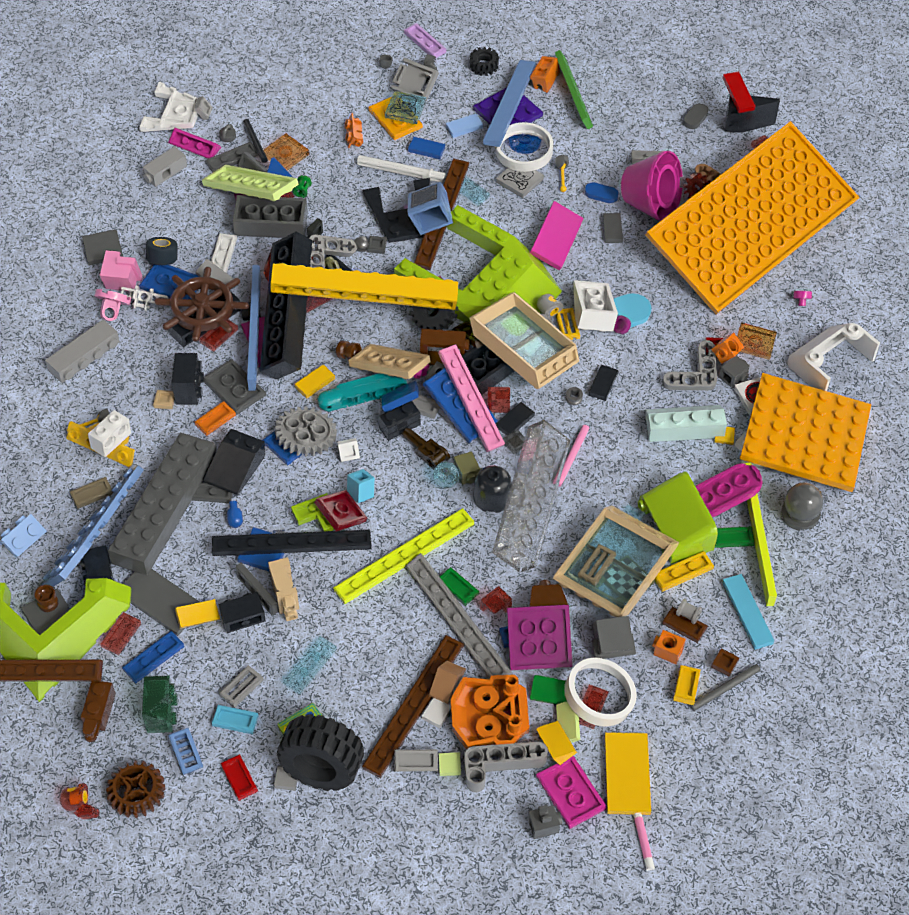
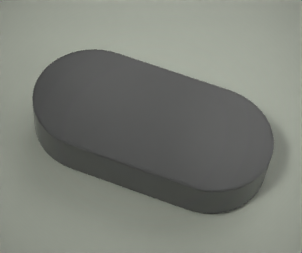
M701 103L693 105L684 117V126L688 129H697L708 116V107Z

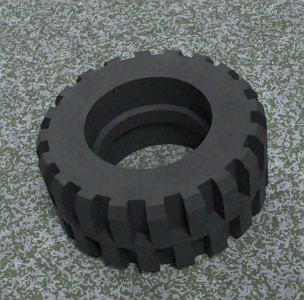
M313 714L301 715L291 720L286 727L277 750L279 764L283 766V770L286 773H289L293 779L301 781L304 785H310L315 789L321 788L324 791H329L330 789L338 791L352 784L364 756V747L361 739L355 735L351 728L348 729L345 724L338 723L333 718L329 717L328 719L322 715L313 716Z

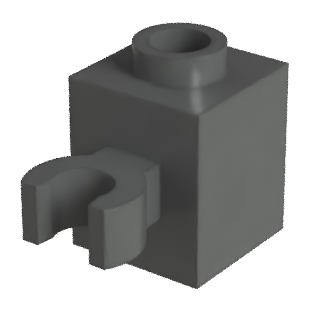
M554 805L539 806L538 809L528 812V822L534 839L559 833L560 825L563 822L560 812H556Z

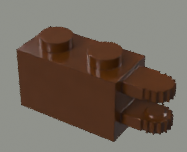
M101 681L91 682L81 714L83 722L82 732L85 735V740L89 743L95 742L100 730H106L116 695L112 682Z

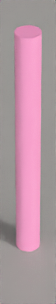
M582 426L554 482L556 486L561 487L587 435L589 426Z

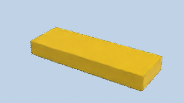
M703 551L660 570L654 580L663 592L713 570L714 565Z

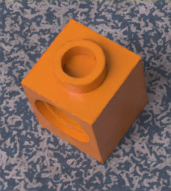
M733 332L721 339L711 350L721 364L735 357L744 346Z
M663 630L661 635H656L652 647L655 648L654 656L677 664L683 652L686 639ZM664 645H669L672 648H666Z

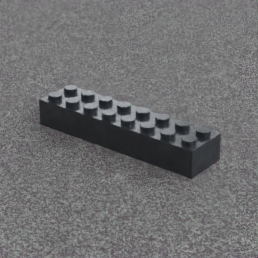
M297 231L272 243L260 372L274 379H280L301 370L308 296L271 292L273 264L284 263L292 266L304 265L311 267L312 240Z

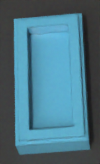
M218 705L212 726L253 734L259 715L251 711Z

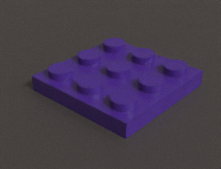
M507 87L473 106V110L489 125ZM523 95L510 125L522 122L532 123L543 116V111Z

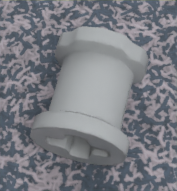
M683 599L676 611V615H682L695 624L703 608H697L687 603L686 599Z

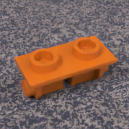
M351 113L349 119H346L344 124L347 132L345 140L347 141L348 148H350L351 144L360 147L363 144L362 122L359 118H354L353 113Z

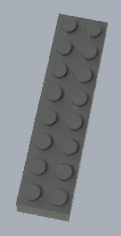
M179 433L108 549L113 565L144 575L149 574L191 503L197 488L199 489L200 483L204 481L205 475L216 454L214 442Z

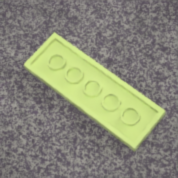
M224 165L202 179L203 186L211 187L212 189L241 193L247 196L270 199L271 201L280 199L282 195L291 192L294 187L299 185L297 178Z

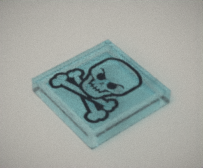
M394 91L385 112V118L417 124L426 104V97Z

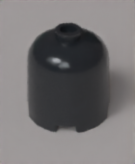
M491 465L482 468L477 473L473 493L476 506L484 512L499 513L510 505L512 482L507 470L500 466Z

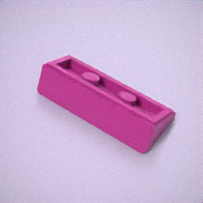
M174 128L168 142L208 159L214 157L221 149V146L178 128Z

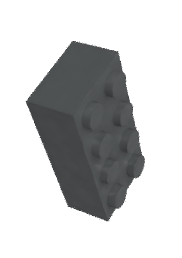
M237 195L233 216L234 234L237 236L284 238L297 231L305 236L308 216L307 198L280 197L276 201H271L270 199L255 196Z

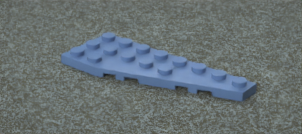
M139 465L133 469H127L123 474L124 480L121 483H116L112 488L113 494L110 497H105L100 504L102 507L89 517L90 522L78 531L77 534L79 536L75 540L73 539L67 545V551L54 562L56 566L52 570L49 569L42 577L44 582L41 585L54 587L68 577L92 546L91 542L101 533L99 529H102L108 523L119 507V502L128 494L126 489L129 490L135 484L144 469Z

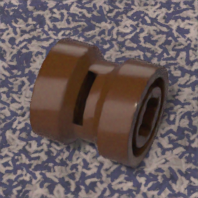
M341 340L337 344L336 355L341 359H351L362 348L359 343Z
M41 585L36 589L34 593L35 599L41 611L52 612L58 607V598L52 586Z

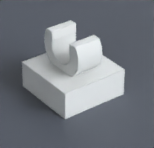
M356 438L337 442L341 462L360 458Z

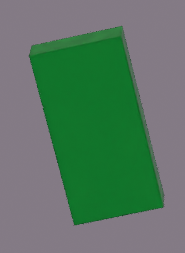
M752 526L717 528L718 535L715 548L754 546L755 544Z
M451 567L439 576L455 598L464 606L479 595V590Z

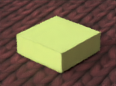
M460 752L439 753L440 776L461 775Z

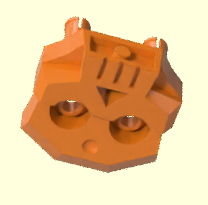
M492 675L490 679L462 678L451 697L452 732L466 750L473 746L517 743L522 736L529 734L526 688L519 684V679L516 675ZM487 696L490 700L485 701L483 697ZM510 709V716L504 712ZM491 726L492 729L488 731L485 727Z

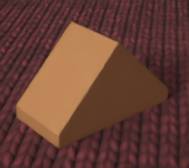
M449 661L439 666L429 696L448 704L466 668Z

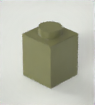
M472 451L454 457V469L461 484L475 483L480 467Z

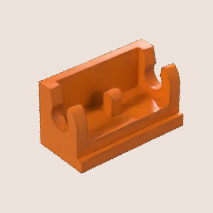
M541 57L530 76L535 89H538V84H540L543 92H549L560 73L558 59L556 57Z

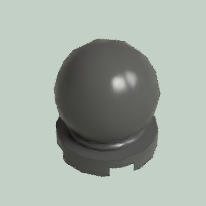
M798 483L791 487L786 493L785 501L781 508L784 523L797 531L814 528L818 524L824 507L821 491L809 483Z

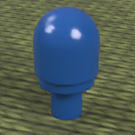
M230 501V509L227 510V522L230 527L238 528L243 523L242 511L237 507V501Z

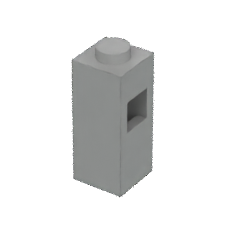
M175 146L143 166L145 181L157 187L187 167L186 155Z

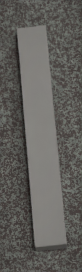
M420 553L406 565L407 569L490 678L492 675L513 674L424 555Z

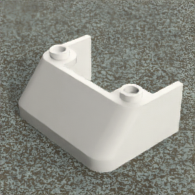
M855 323L831 326L792 353L788 358L787 365L811 387L827 391L831 378L819 368L823 364L824 354L846 340L873 362L880 342Z

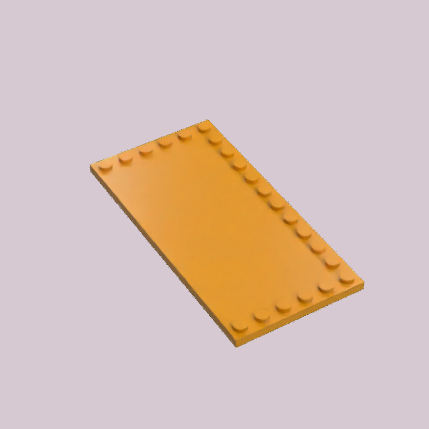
M790 121L647 231L645 235L717 315L860 197Z

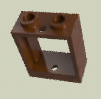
M421 329L420 354L430 355L431 362L429 366L435 365L437 361L443 364L438 354L439 351H429V347L448 348L456 345L460 349L461 356L469 351V339H466V332Z

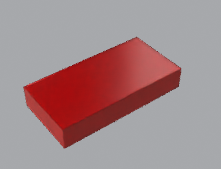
M240 754L220 763L238 801L258 792Z

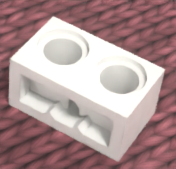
M115 410L112 411L88 433L91 449L106 457L131 434L129 419Z

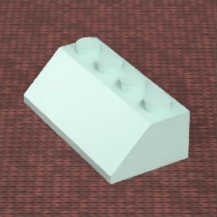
M720 405L645 410L649 442L715 438V436H725L727 422L724 408Z

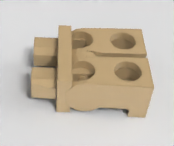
M287 557L268 562L279 613H284L286 621L295 620L298 618L296 610L299 609L296 587H293L289 559Z

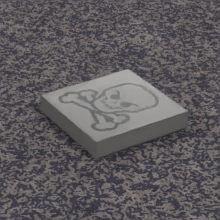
M507 168L496 178V183L524 198L544 179V175L536 170L520 172Z

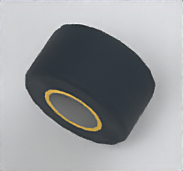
M153 237L146 242V260L155 265H170L177 261L178 243L174 239L169 237Z

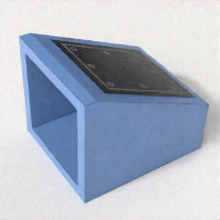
M441 182L408 193V215L420 235L453 223L447 192Z

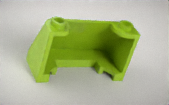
M686 471L676 474L639 497L637 501L639 510L641 512L644 511L645 514L650 513L659 532L679 542L677 548L668 559L670 564L682 561L703 551L707 553L714 550L718 535L716 524Z

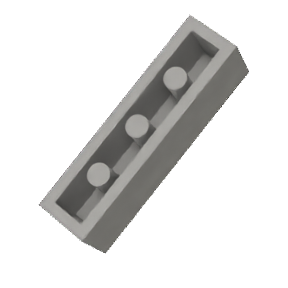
M103 319L47 358L45 362L48 371L61 383L70 380L77 372L87 368L91 362L101 358L105 352L115 348L120 342L118 332Z

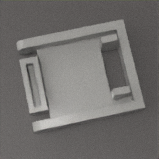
M403 58L402 61L407 63L408 66L400 64L393 79V82L399 86L391 85L390 88L426 103L439 72ZM427 77H429L430 80L427 84L425 91L423 92L421 90L424 86Z

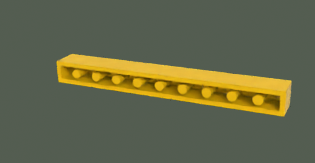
M279 263L273 264L271 292L455 310L458 282L450 279L437 280L430 277H406L396 274L385 275L377 272L364 273L358 270L344 271L342 269L312 268L304 265L292 266Z

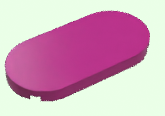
M740 463L703 481L695 487L712 517H715L755 496L762 487V476L755 466Z

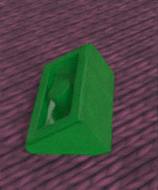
M534 675L530 700L555 705L567 702L565 696L566 680Z

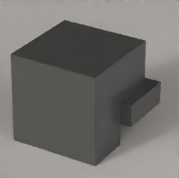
M629 616L596 620L592 624L594 639L591 641L594 658L609 659L636 655Z

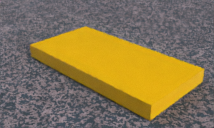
M605 732L607 814L633 815L641 813L642 815H651L648 734Z

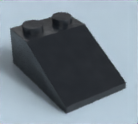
M729 95L724 131L743 133L775 125L780 98L751 96L755 104V110L738 113Z
M230 429L219 445L205 475L204 483L239 495L265 457V441Z

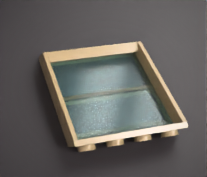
M515 292L508 294L470 317L474 336L536 389H540L579 362L576 344Z
M608 506L602 510L555 573L553 579L558 581L561 587L570 588L575 591L577 596L591 600L594 606L608 610L609 614L613 617L627 616L675 551L679 542L620 509ZM598 544H601L616 552V557L597 585L593 586L591 582H586L584 578L580 579L578 573ZM601 550V552L598 554L592 565L587 570V575L589 574V572L591 571V569L593 568V566L595 565V563L604 551ZM609 554L606 556V558L604 559V561L602 562V564L600 565V567L598 568V570L595 572V574L593 575V578L595 577V575L597 574V572L599 571V569L601 568V566L604 564V562H605L606 559L608 558Z

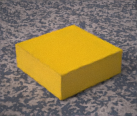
M726 427L725 436H715L714 442L733 445L735 428Z

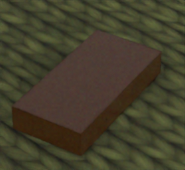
M672 606L662 624L698 644L708 625L699 620L693 624L691 620L682 615L677 616V609Z

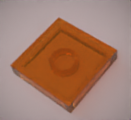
M287 133L264 149L269 161L275 157L287 171L310 155L308 148Z
M741 322L737 337L744 348L740 352L770 360L777 332Z

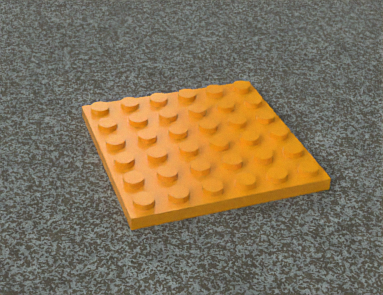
M762 373L740 459L853 492L871 404Z

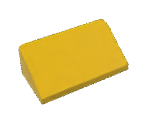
M559 721L540 726L536 729L552 758L559 765L577 753Z

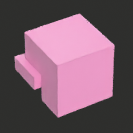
M106 250L100 273L105 288L122 291L121 287L135 289L136 282L142 279V273L136 259L121 257L120 252Z

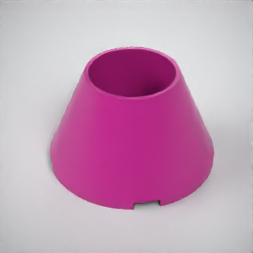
M663 151L628 166L624 170L621 179L623 200L658 221H662L679 207L683 190L680 187V177H683L678 157L671 151Z

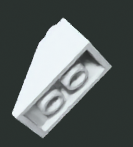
M574 280V309L578 329L613 332L618 312L609 283Z

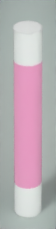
M635 813L633 817L646 871L654 870L655 867L641 813Z

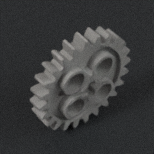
M298 406L297 411L290 408V413L284 411V416H279V420L276 421L275 434L276 439L279 440V445L284 444V450L290 448V453L297 451V456L304 453V456L307 457L308 453H311L314 457L315 452L321 455L322 449L328 451L329 447H333V442L336 441L337 429H335L336 423H333V418H328V413L322 415V410L315 412V407L308 410L307 406H305L304 410H301Z

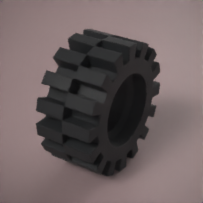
M479 47L478 50L474 49L470 53V68L472 72L475 71L476 75L480 73V76L483 74L488 76V73L492 75L493 72L497 71L499 56L496 50L493 49L491 51L490 47L488 49L486 47H483V49Z

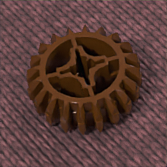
M135 760L133 765L130 766L126 762V767L123 769L118 766L119 773L112 772V779L107 782L109 786L106 788L108 802L111 803L112 809H117L118 814L122 815L125 812L127 818L133 813L137 819L141 812L146 817V810L149 809L151 812H154L153 805L160 806L161 802L159 799H164L163 791L166 790V786L163 784L165 781L159 769H155L152 763L147 766V763L143 761L139 765L138 761ZM149 779L153 782L151 792H148L146 788ZM121 786H124L126 790L123 799L119 796Z

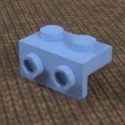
M32 514L27 518L23 515L15 522L17 526L12 531L8 528L0 535L2 538L0 545L3 544L16 558L47 532Z

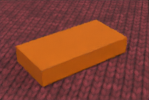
M223 401L194 423L198 429L208 436L236 416V412Z

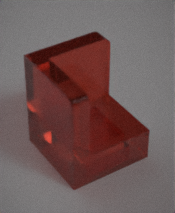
M488 387V409L491 413L510 412V387Z
M498 586L481 599L480 609L485 611L488 608L493 614L502 609L507 613V608H512V598Z

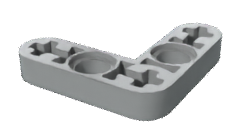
M322 235L310 236L312 242L315 241V244H317L315 248L314 243H312L311 257L315 256L320 261L319 264H316L311 260L312 268L323 267L325 269L324 254L350 257L357 250L356 243L351 239ZM328 242H331L335 245V250H332L328 247Z
M708 340L700 342L697 351L699 372H667L663 377V386L668 390L708 391L714 389L717 383L716 355L711 349L715 345ZM704 347H707L709 350L708 356H705ZM704 362H709L712 365V368L706 369L702 366V364ZM707 375H709V381L711 382V384H707ZM692 378L695 383L689 385L685 382V379Z

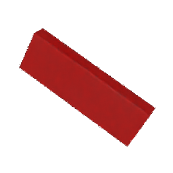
M740 72L723 74L722 79L738 113L754 111L755 104Z

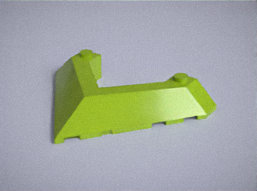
M107 578L86 579L85 597L39 635L10 608L11 592L6 583H0V653L5 660L81 659L96 644V640L103 632L106 633L116 622V618L122 612L128 610L132 589L127 585ZM59 682L23 683L40 702L52 686L55 687Z

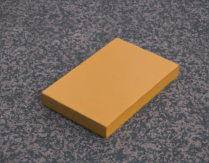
M397 94L368 107L369 112L393 140L423 128V124L416 116L411 117L408 113L401 111L402 109H409L406 108L405 104L401 105L402 109L392 108V112H390V108L394 104L399 105Z

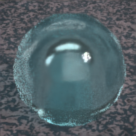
M450 462L438 464L433 472L435 483L439 487L447 489L456 485L460 476L456 465Z

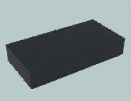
M601 365L588 396L606 401L618 375V370Z
M520 402L496 423L498 430L510 438L535 416V412Z

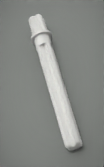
M359 155L357 158V164L360 166L421 179L430 178V181L444 183L446 179V173L434 171L432 168L429 170Z

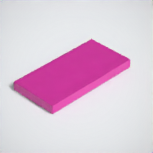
M554 201L529 253L560 270L584 218Z

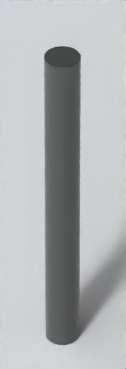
M753 665L694 702V705H690L691 709L696 711L760 672L759 665Z

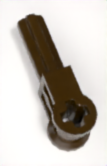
M406 428L402 433V436L417 448L418 457L433 470H436L443 461L450 459L448 451L433 439H429L426 442L411 428Z

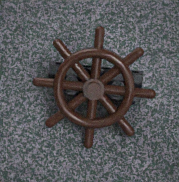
M205 267L203 277L191 278L185 282L178 275H173L172 281L178 287L172 293L171 299L156 298L154 301L156 305L171 307L173 318L163 324V329H169L170 335L183 348L193 341H199L202 335L219 326L227 333H231L232 327L226 321L241 311V309L249 308L247 302H240V299L230 291L240 284L239 278H234L224 284L222 281L210 277V267ZM201 289L200 293L196 294L194 292L195 290ZM208 289L214 290V292L207 295ZM185 295H188L191 299H182V298H183ZM179 306L189 307L183 312L179 310Z

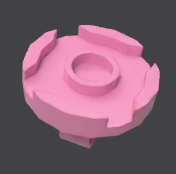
M96 289L94 297L103 300L100 316L105 321L115 320L118 316L120 305H130L131 297L127 298L126 295L113 291L104 293L102 289ZM111 308L114 315L111 318H107L104 314L105 309Z

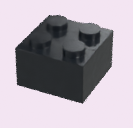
M175 353L171 381L176 405H198L199 398L203 396V389L200 387V384L204 383L202 361L198 359L197 353Z

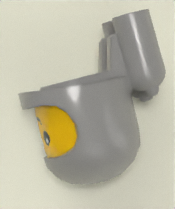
M544 294L538 299L537 308L542 313L541 315L553 324L551 318L560 312L564 305L557 301L553 295Z

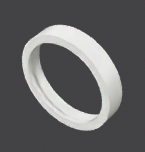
M522 122L509 125L502 143L507 138L517 134L537 136L545 142L548 148V152L543 157L528 162L516 161L507 157L501 151V145L496 147V156L504 166L515 171L530 172L544 167L551 160L553 139L550 133L543 127L533 123Z
M588 658L580 661L574 666L565 682V696L571 709L586 722L597 726H614L621 723L627 718L636 703V688L629 674L616 663L606 659ZM595 668L612 674L621 682L627 692V707L616 714H602L587 707L581 701L575 689L577 672L583 669Z

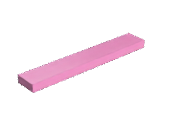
M453 345L440 350L438 354L486 451L489 452L504 446L505 442L457 346Z

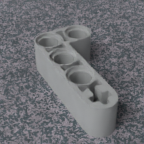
M526 742L468 748L464 758L467 788L472 792L482 791L485 787L486 772L543 767L547 762V746L542 742ZM513 755H520L521 758L515 759V758H513L512 756H513ZM497 756V757H499L500 759H499V760H492L491 757ZM477 758L479 760L477 762H472L469 759ZM474 777H478L481 780L479 782H474L471 779Z

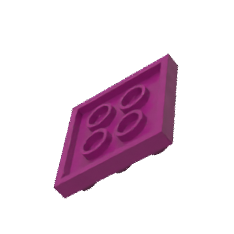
M569 605L507 608L510 670L573 667Z

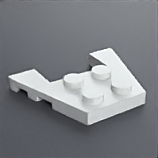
M159 82L155 90V97L166 98L169 101L161 119L143 117L140 131L193 128L199 115L194 110L198 98L185 92L182 94L176 88H168L164 83Z

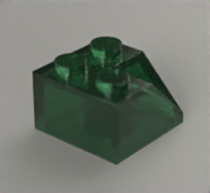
M170 675L144 676L142 717L147 733L173 732V725H177V712H174V706H178V693H176L175 683L171 682Z

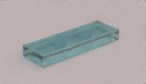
M320 636L285 678L283 684L300 695L335 653L337 646Z

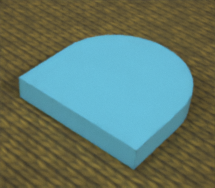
M631 293L614 298L618 312L617 316L623 315L629 318L631 327L643 324L648 320L652 307L649 300L644 296Z

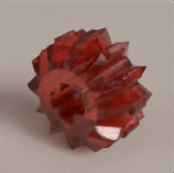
M698 172L696 175L694 173L690 174V178H685L688 184H683V187L687 188L683 193H689L687 199L693 197L712 182L711 180L706 181L707 175L702 176L701 172Z

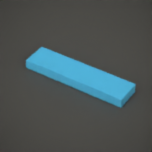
M742 574L723 579L722 583L754 649L774 644L775 640Z

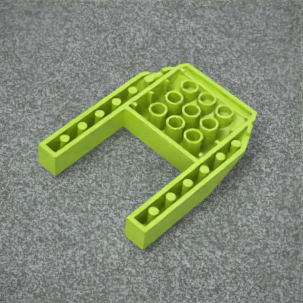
M459 205L451 211L453 223L447 225V229L495 255L463 290L458 289L456 304L458 311H455L457 319L471 323V316L512 292H515L538 313L542 314L537 308L538 299L544 294H551L556 299L562 293V290L543 263L530 254V251L514 235ZM406 258L394 268V274L398 276L430 277L443 280ZM517 314L500 324L509 335L514 337H522L531 327Z

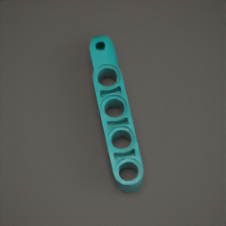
M379 373L342 383L333 389L323 391L318 395L317 402L322 410L330 412L347 408V406L365 403V401L369 402L380 399L382 395L408 383L402 377Z

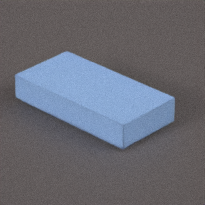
M473 114L446 123V128L452 138L483 129V123L477 114Z

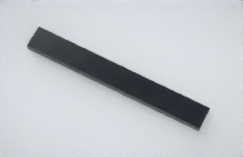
M370 529L212 536V556L372 549Z

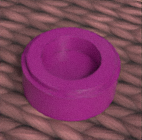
M623 315L617 316L614 331L621 335L626 334L631 327V321Z

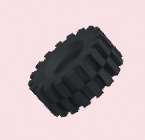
M409 306L413 308V311H409L410 315L414 317L412 321L417 323L416 326L422 329L447 330L449 328L448 325H453L454 323L452 319L457 318V314H455V311H458L457 306L455 310L439 308V312L435 316L428 314L427 307Z

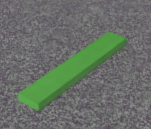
M558 50L555 52V55L581 120L586 128L590 129L593 127L580 91L567 59L562 51Z

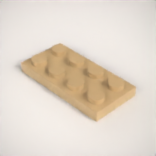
M369 344L348 360L350 367L372 371L373 373L387 374L388 376L402 377L403 379L412 378L431 362L430 355Z

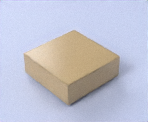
M157 390L153 404L154 408L173 409L175 401L173 391Z

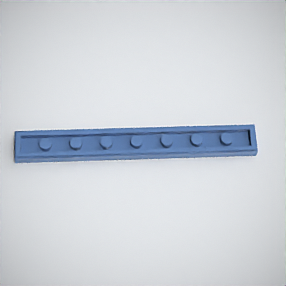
M519 61L483 139L484 145L500 147L529 83L530 76L536 67V62Z
M253 265L247 373L249 391H255L257 383L261 291L259 265Z

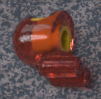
M81 783L77 787H66L60 793L59 801L62 808L66 811H75L74 814L83 820L99 818V809L88 805V786L85 783Z

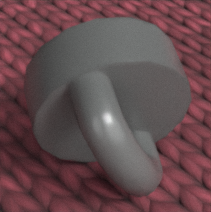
M232 124L226 125L219 131L220 139L223 142H232L236 139V131Z

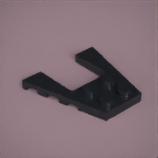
M430 178L413 180L415 191L431 185ZM375 187L362 190L389 243L422 238L424 234L420 235L409 217L408 208L384 212L380 188Z

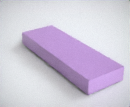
M417 23L404 30V34L427 54L437 58L446 53V48Z

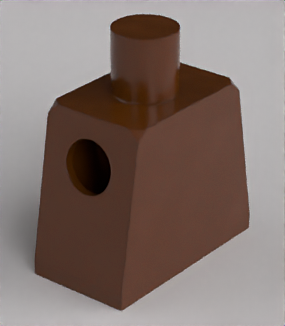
M541 580L539 585L532 586L529 607L568 605L561 585L551 584L549 580Z

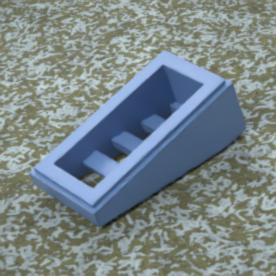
M189 728L168 735L169 742L183 775L203 768ZM185 738H187L188 740L184 743L178 745L176 744V742ZM190 745V749L179 752L178 749ZM193 752L194 756L182 760V756ZM196 760L197 764L185 768V763Z

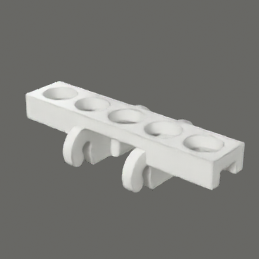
M137 285L135 289L121 287V294H124L125 290L130 291V295L126 296L135 300L132 303L134 309L140 307L147 311V308H150L148 306L149 303L155 304L152 301L153 296H156V298H168L165 295L155 294L152 288L150 292L140 291ZM143 293L147 294L146 300H142L141 295ZM138 300L144 301L145 304L138 303Z

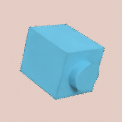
M361 469L347 475V492L357 503L374 497L375 478L371 474Z

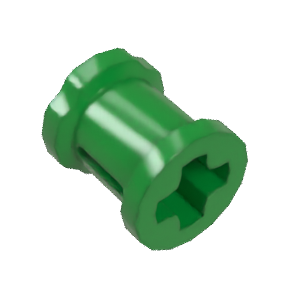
M300 175L297 178L299 185L294 187L292 192L296 197L305 198L308 194V188L312 185V181L308 176Z

